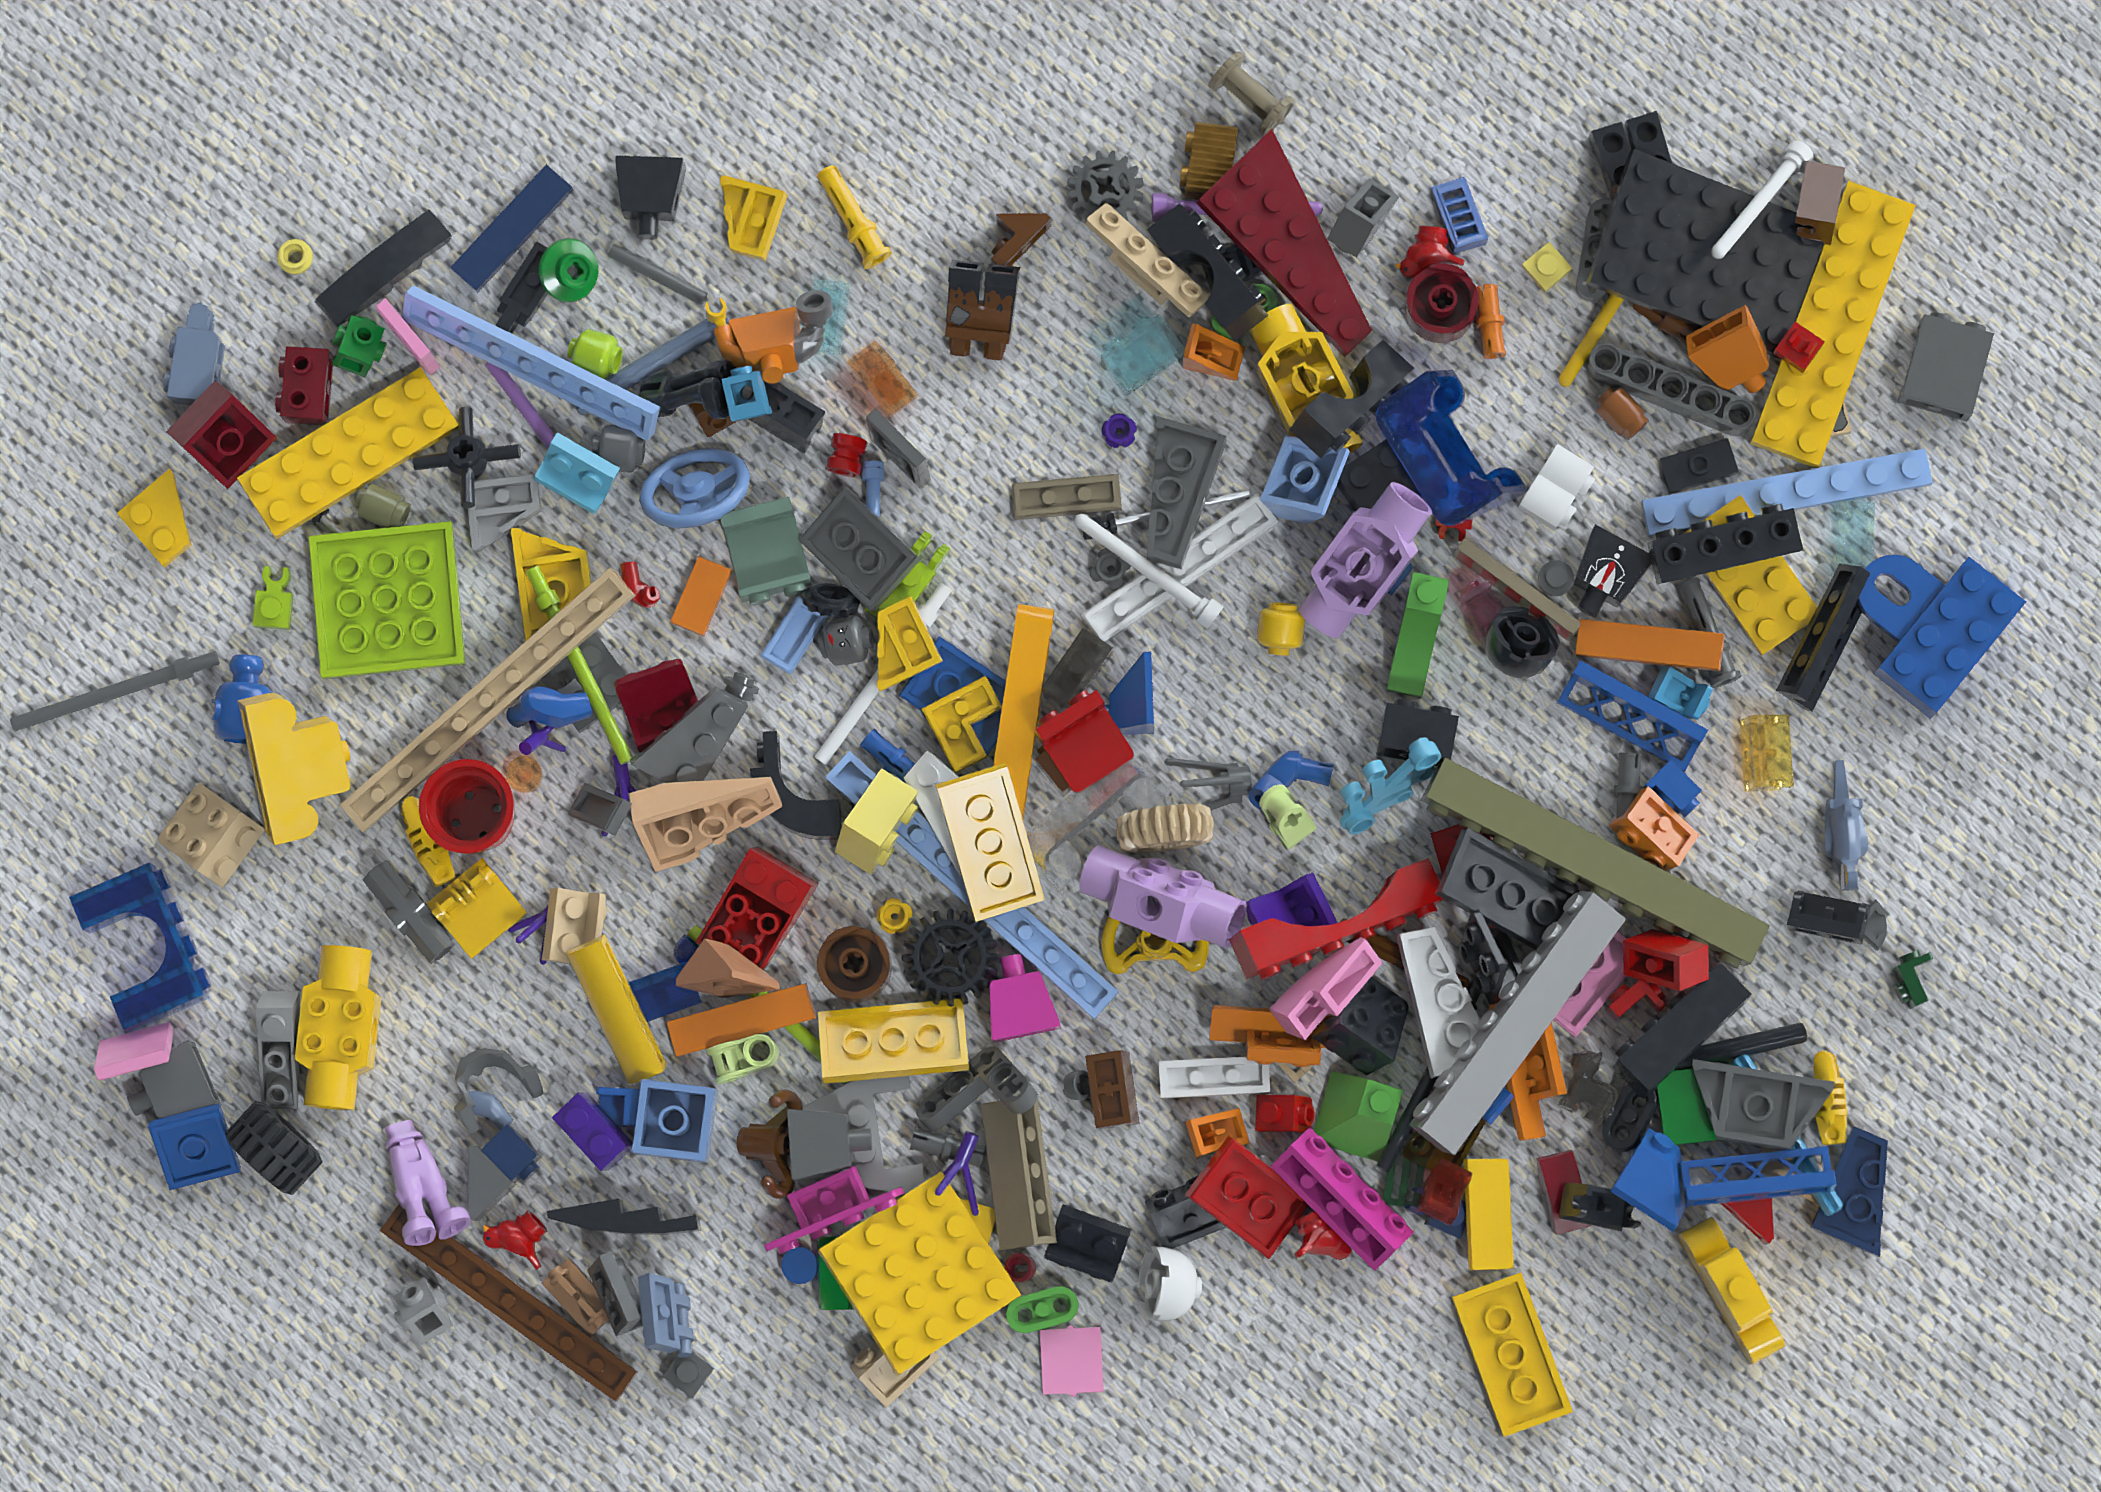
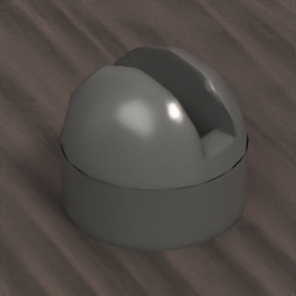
M1073 1071L1064 1077L1062 1082L1064 1083L1063 1093L1067 1098L1071 1100H1084L1091 1097L1087 1071ZM1076 1083H1079L1080 1090H1077Z

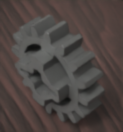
M1098 150L1096 151V159L1093 161L1086 155L1083 156V168L1077 165L1073 166V173L1077 178H1068L1067 186L1075 190L1067 192L1068 201H1077L1072 206V211L1074 214L1081 211L1084 212L1082 216L1083 223L1104 204H1109L1111 207L1114 206L1116 208L1114 210L1127 221L1128 211L1137 214L1138 206L1134 201H1143V193L1136 189L1144 186L1143 179L1134 178L1139 173L1137 165L1130 168L1127 167L1129 159L1126 155L1118 161L1116 160L1115 151L1111 150L1108 158H1103L1101 151ZM1102 168H1109L1107 171H1102V172H1096V171H1095V170L1102 169ZM1123 177H1125L1129 185L1128 195L1125 193V190L1120 188ZM1082 184L1091 191L1087 203L1081 193ZM1108 184L1111 185L1112 193L1106 191L1103 195L1099 194V185L1101 187H1106Z

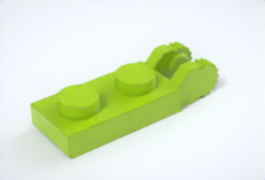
M927 531L923 532L911 549L919 556L930 544L932 535ZM945 544L938 547L927 566L919 561L875 612L870 611L867 607L865 612L878 620L879 611L909 596H912L916 603L936 576L935 571L949 553L950 548Z

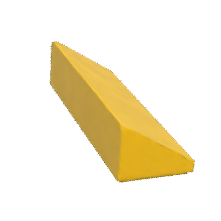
M1506 1158L1464 1159L1469 1270L1512 1269L1514 1261L1509 1161Z

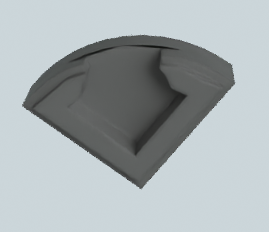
M1875 899L1870 904L1864 940L1877 951L1886 938L1887 921L1882 905Z

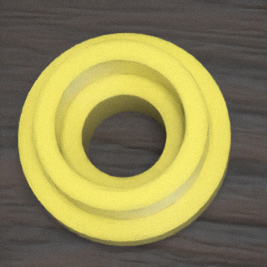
M288 240L278 250V264L288 274H302L312 265V249L302 240ZM294 252L302 254V258L298 263L290 262V256Z

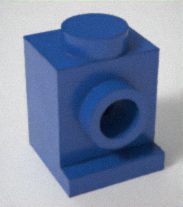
M1672 760L1643 787L1649 786L1677 814L1680 813L1684 818L1700 804L1696 797L1702 790Z

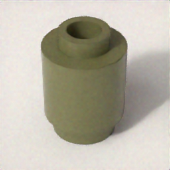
M373 483L367 489L363 487L355 501L359 517L385 528L404 526L410 513L411 504L404 501L405 498Z

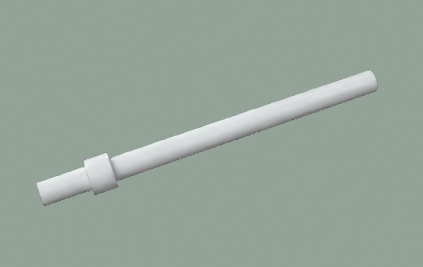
M941 582L924 605L920 604L918 607L925 625L929 628L938 617L936 612L952 592L949 587ZM878 669L814 756L824 765L828 763L878 694Z

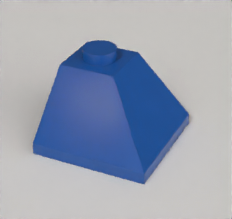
M1151 651L1142 653L1109 694V704L1105 705L1106 710L1123 735L1154 734Z
M1648 1128L1625 1161L1611 1189L1612 1193L1672 1232L1677 1228L1686 1209L1680 1162L1683 1161L1680 1148L1673 1144L1668 1136L1656 1133Z

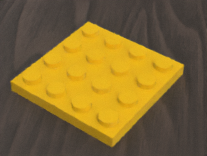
M942 1171L897 1199L896 1205L875 1213L818 1250L819 1255L897 1376L1021 1296L950 1183L940 1196L935 1195L936 1188L945 1177Z

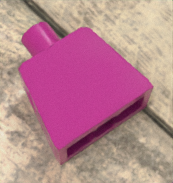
M1021 954L1000 958L1004 978L990 981L991 1036L993 1043L1061 1029L1059 1018L1040 971L1025 974Z

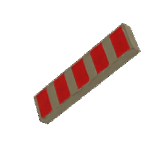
M1464 538L1457 547L1453 557L1519 606L1530 609L1529 613L1537 619L1541 615L1548 619L1556 629L1557 634L1569 642L1581 625L1578 620L1470 540Z

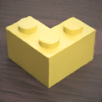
M881 768L843 822L835 853L870 875L878 864L884 867L895 850L893 846L899 837V834L896 832L901 823L908 825L918 810V806L914 804L918 791Z

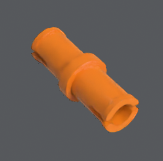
M1484 284V290H1482V286H1477L1479 317L1476 319V326L1478 329H1481L1483 358L1498 359L1497 354L1502 358L1506 356L1502 326L1505 325L1504 315L1500 314L1498 286L1496 284Z

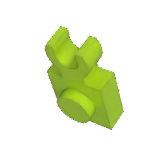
M269 566L264 567L262 578L267 585L266 591L256 590L252 624L255 628L290 630L294 595L284 592V588L291 581V572L288 568L283 567L282 578L278 581H273L271 579V568Z

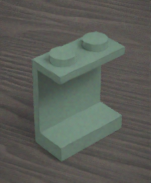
M789 497L730 511L720 518L742 602L749 601L750 605H760L771 600L770 595L784 592L786 597L802 594L806 586L812 585L803 546L798 540L800 534Z

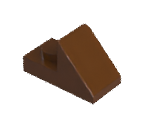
M1046 213L996 214L997 224L1012 238L1010 240L1003 238L993 248L991 253L994 256L991 258V264L1013 266L1052 226L1051 218Z

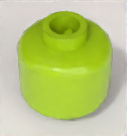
M586 329L581 332L578 338L573 337L571 339L567 357L572 359V364L602 379H606L611 374L615 375L619 370L623 357V348L619 346L616 337L592 329Z

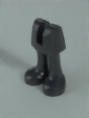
M724 359L711 362L703 368L676 377L670 370H666L644 379L639 389L640 393L637 396L659 406L658 417L671 416L680 406L700 403L711 418L717 420L725 419L729 416V410L722 379L731 377L730 370L736 369L731 361Z

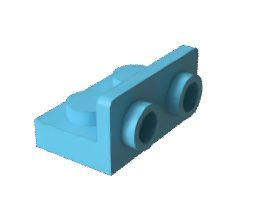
M557 433L550 443L542 464L534 475V481L595 514L611 490L620 468Z

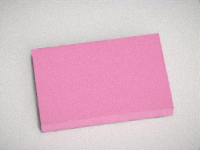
M1618 931L1553 1019L1555 1023L1574 1038H1576L1626 977L1623 966V940H1626V938Z

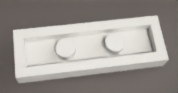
M1246 1057L1159 1061L1161 1099L1270 1093L1269 1064L1263 1065L1255 1061H1248Z

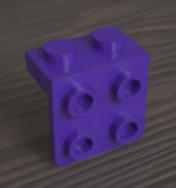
M1313 872L1298 878L1277 891L1246 902L1247 918L1251 925L1270 918L1303 926H1324L1338 923Z

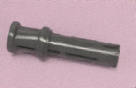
M1692 578L1677 585L1695 631L1719 633L1701 588L1699 578ZM1695 601L1698 602L1701 613L1706 623V628L1703 627L1698 611L1694 604ZM1725 639L1721 661L1723 671L1708 670L1712 679L1709 684L1712 688L1727 685L1742 676L1740 671L1735 670L1728 652L1731 647Z

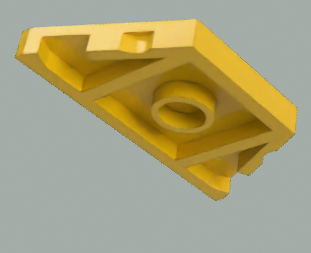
M511 528L526 642L549 621L546 612H541L535 600L538 596L526 574L527 570L539 566L550 590H555L561 602L558 605L560 610L567 606L592 582L586 550L571 545L567 546L546 537L542 538L524 532L522 529Z

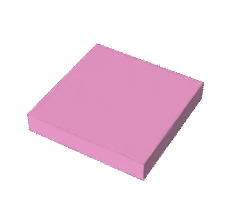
M385 298L378 303L376 310L386 325L428 375H432L437 371L440 365L430 350Z
M170 1022L101 1040L94 1066L97 1079L104 1080L168 1062L174 1034Z

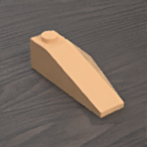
M771 777L662 783L629 793L630 803H632V823L655 872L694 860L700 856L699 851L712 843L716 845L721 844L727 840V834L739 827L747 828L782 807V802Z

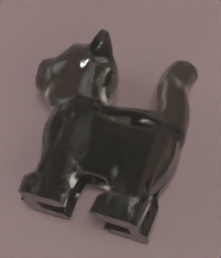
M1585 1050L1571 1055L1569 1063L1573 1069V1076L1569 1081L1567 1094L1558 1101L1557 1106L1570 1113H1576L1581 1103H1583L1588 1108V1112L1584 1115L1583 1120L1595 1127H1600L1605 1119V1114L1615 1105L1623 1087V1078L1614 1070L1609 1084L1595 1079L1593 1076L1600 1068L1603 1053Z

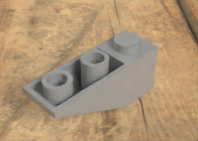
M263 991L255 1008L261 1102L272 1109H298L300 1063L295 1060L300 1016L299 991Z

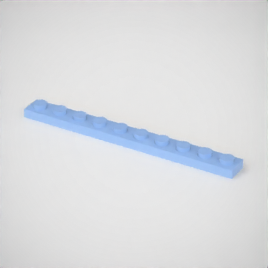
M849 751L825 778L856 805L876 777V774ZM916 812L908 825L901 823L896 832L899 834L896 843L970 908L962 877L959 876L930 823L919 812ZM1025 907L984 919L992 929L1094 1020L1119 993L1118 990Z

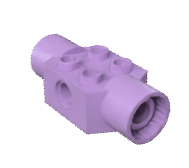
M1391 482L1372 509L1360 507L1354 512L1310 571L1316 585L1299 607V612L1303 618L1323 634L1332 638H1340L1357 614L1369 615L1379 605L1417 554L1418 549L1413 538L1432 514L1429 505L1407 487Z
M1098 845L1088 856L1080 877V892L1107 902L1110 918L1175 943L1205 940L1228 949L1231 947L1229 939L1241 930L1246 914V902L1244 900L1215 890L1214 883L1202 879L1201 874L1190 870L1181 871L1173 868L1169 862L1160 858L1134 859Z

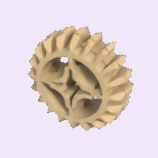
M1178 804L1133 810L1117 818V841H1119L1120 849L1129 853H1152L1197 847L1213 839L1214 822L1213 817H1211L1210 808L1201 804Z

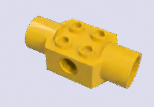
M1285 304L1266 312L1269 316L1253 327L1250 333L1263 356L1258 362L1257 374L1288 435L1295 436L1289 429L1303 409L1322 392L1343 399H1353L1355 395L1323 333L1306 332L1293 304ZM1353 431L1349 434L1351 436L1350 440L1343 447L1350 451L1349 454L1363 445L1359 434L1356 435Z
M322 945L318 980L303 986L295 1060L307 1067L304 1106L354 1111L358 1076L374 1069L382 997L368 988L372 950L350 946Z

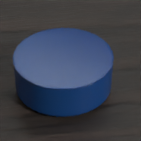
M793 1248L782 1259V1272L789 1281L795 1284L808 1283L817 1275V1257L807 1248Z

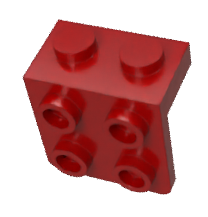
M1087 690L1079 693L1069 701V708L1059 714L1056 710L1046 714L1038 721L1040 726L1035 729L1040 743L1074 793L1083 792L1130 762L1134 757L1133 749L1106 710L1105 702L1097 690L1091 694Z

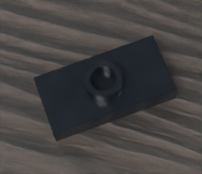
M1728 438L1658 460L1669 495L1739 473Z

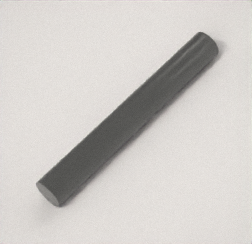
M613 244L608 253V257L701 306L707 298V292L616 244Z

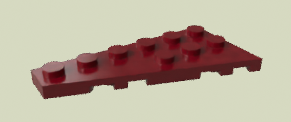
M1271 129L1196 203L1297 309L1323 333L1324 337L1346 357L1372 329L1273 129Z

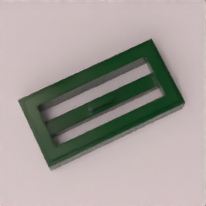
M1411 1133L1408 1134L1405 1140L1406 1146L1409 1143L1411 1137L1413 1136V1134ZM1405 1157L1398 1199L1391 1198L1396 1166L1395 1160L1392 1168L1386 1175L1383 1201L1391 1206L1405 1207L1408 1204L1418 1207L1421 1200L1420 1194L1414 1192L1413 1200H1406L1411 1161ZM1419 1164L1417 1165L1415 1186L1422 1187L1425 1168Z

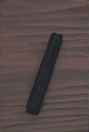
M1796 1023L1704 1044L1695 1050L1674 1071L1692 1069L1693 1059L1718 1063L1736 1059L1744 1054L1753 1055L1805 1043L1807 1041L1806 1028L1803 1023Z

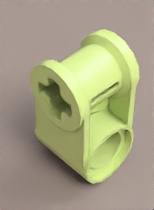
M1275 785L1262 795L1259 802L1260 807L1270 823V829L1275 836L1278 835L1282 841L1280 843L1287 851L1317 829L1306 810L1299 803L1296 804L1290 791L1284 785Z
M762 1034L725 1042L706 1049L707 1056L712 1057L717 1073L716 1085L739 1080L748 1074L770 1068L778 1061L780 1054L777 1043L770 1037ZM759 1042H766L770 1047V1054L766 1060L758 1062L753 1057V1048Z

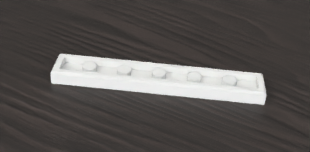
M1257 493L1193 537L1182 570L1160 563H1155L1154 565L1184 587H1187L1276 526L1278 521L1272 512L1260 501L1261 497ZM1141 573L1081 614V617L1099 643L1103 645L1173 596Z

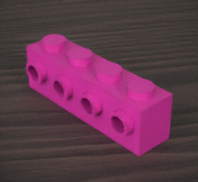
M1311 1128L1306 1130L1270 1166L1374 1271L1414 1233L1405 1220L1396 1214L1380 1198L1379 1194L1370 1188L1354 1172L1353 1168L1343 1161L1328 1146L1327 1142Z

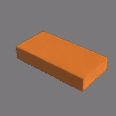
M698 556L671 618V624L705 637L732 570Z

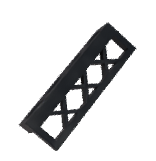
M1839 563L1776 689L1778 693L1807 711L1813 712L1862 614L1857 600L1869 578L1870 572L1861 566Z

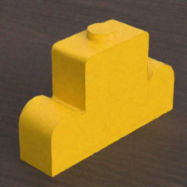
M266 693L238 700L267 839L275 846L312 835L318 826V814L307 802L346 792L350 789V780L346 762L351 760L347 742L345 740L341 741L338 724L328 716L295 723L297 713L294 706L283 696L276 693Z
M1711 1216L1676 1235L1748 1363L1754 1365L1786 1347L1780 1331L1769 1316L1773 1313L1769 1302L1737 1247H1730L1716 1220Z

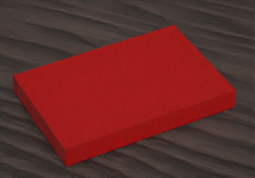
M1227 1136L1185 1194V1196L1268 1259L1271 1258L1296 1224L1295 1221L1301 1217L1309 1206L1271 1167L1230 1136Z

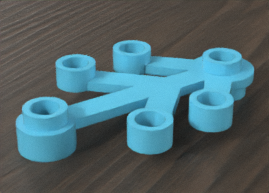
M1420 738L1414 741L1408 748L1410 751L1409 758L1386 781L1387 770L1381 760H1374L1365 765L1362 772L1368 783H1370L1371 795L1362 803L1361 799L1365 796V792L1358 781L1349 783L1341 789L1340 794L1348 805L1340 819L1342 828L1347 829L1351 835L1362 833L1375 823L1374 814L1408 800L1414 794L1411 786L1431 778L1435 771L1433 765L1441 759V754L1434 742L1429 741L1428 738Z

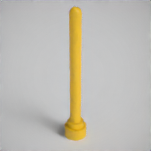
M1610 294L1560 374L1558 382L1561 386L1568 387L1572 384L1624 299Z

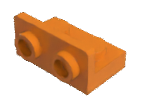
M1649 786L1641 789L1624 815L1614 819L1609 825L1622 843L1630 846L1643 860L1664 871L1679 866L1700 835Z

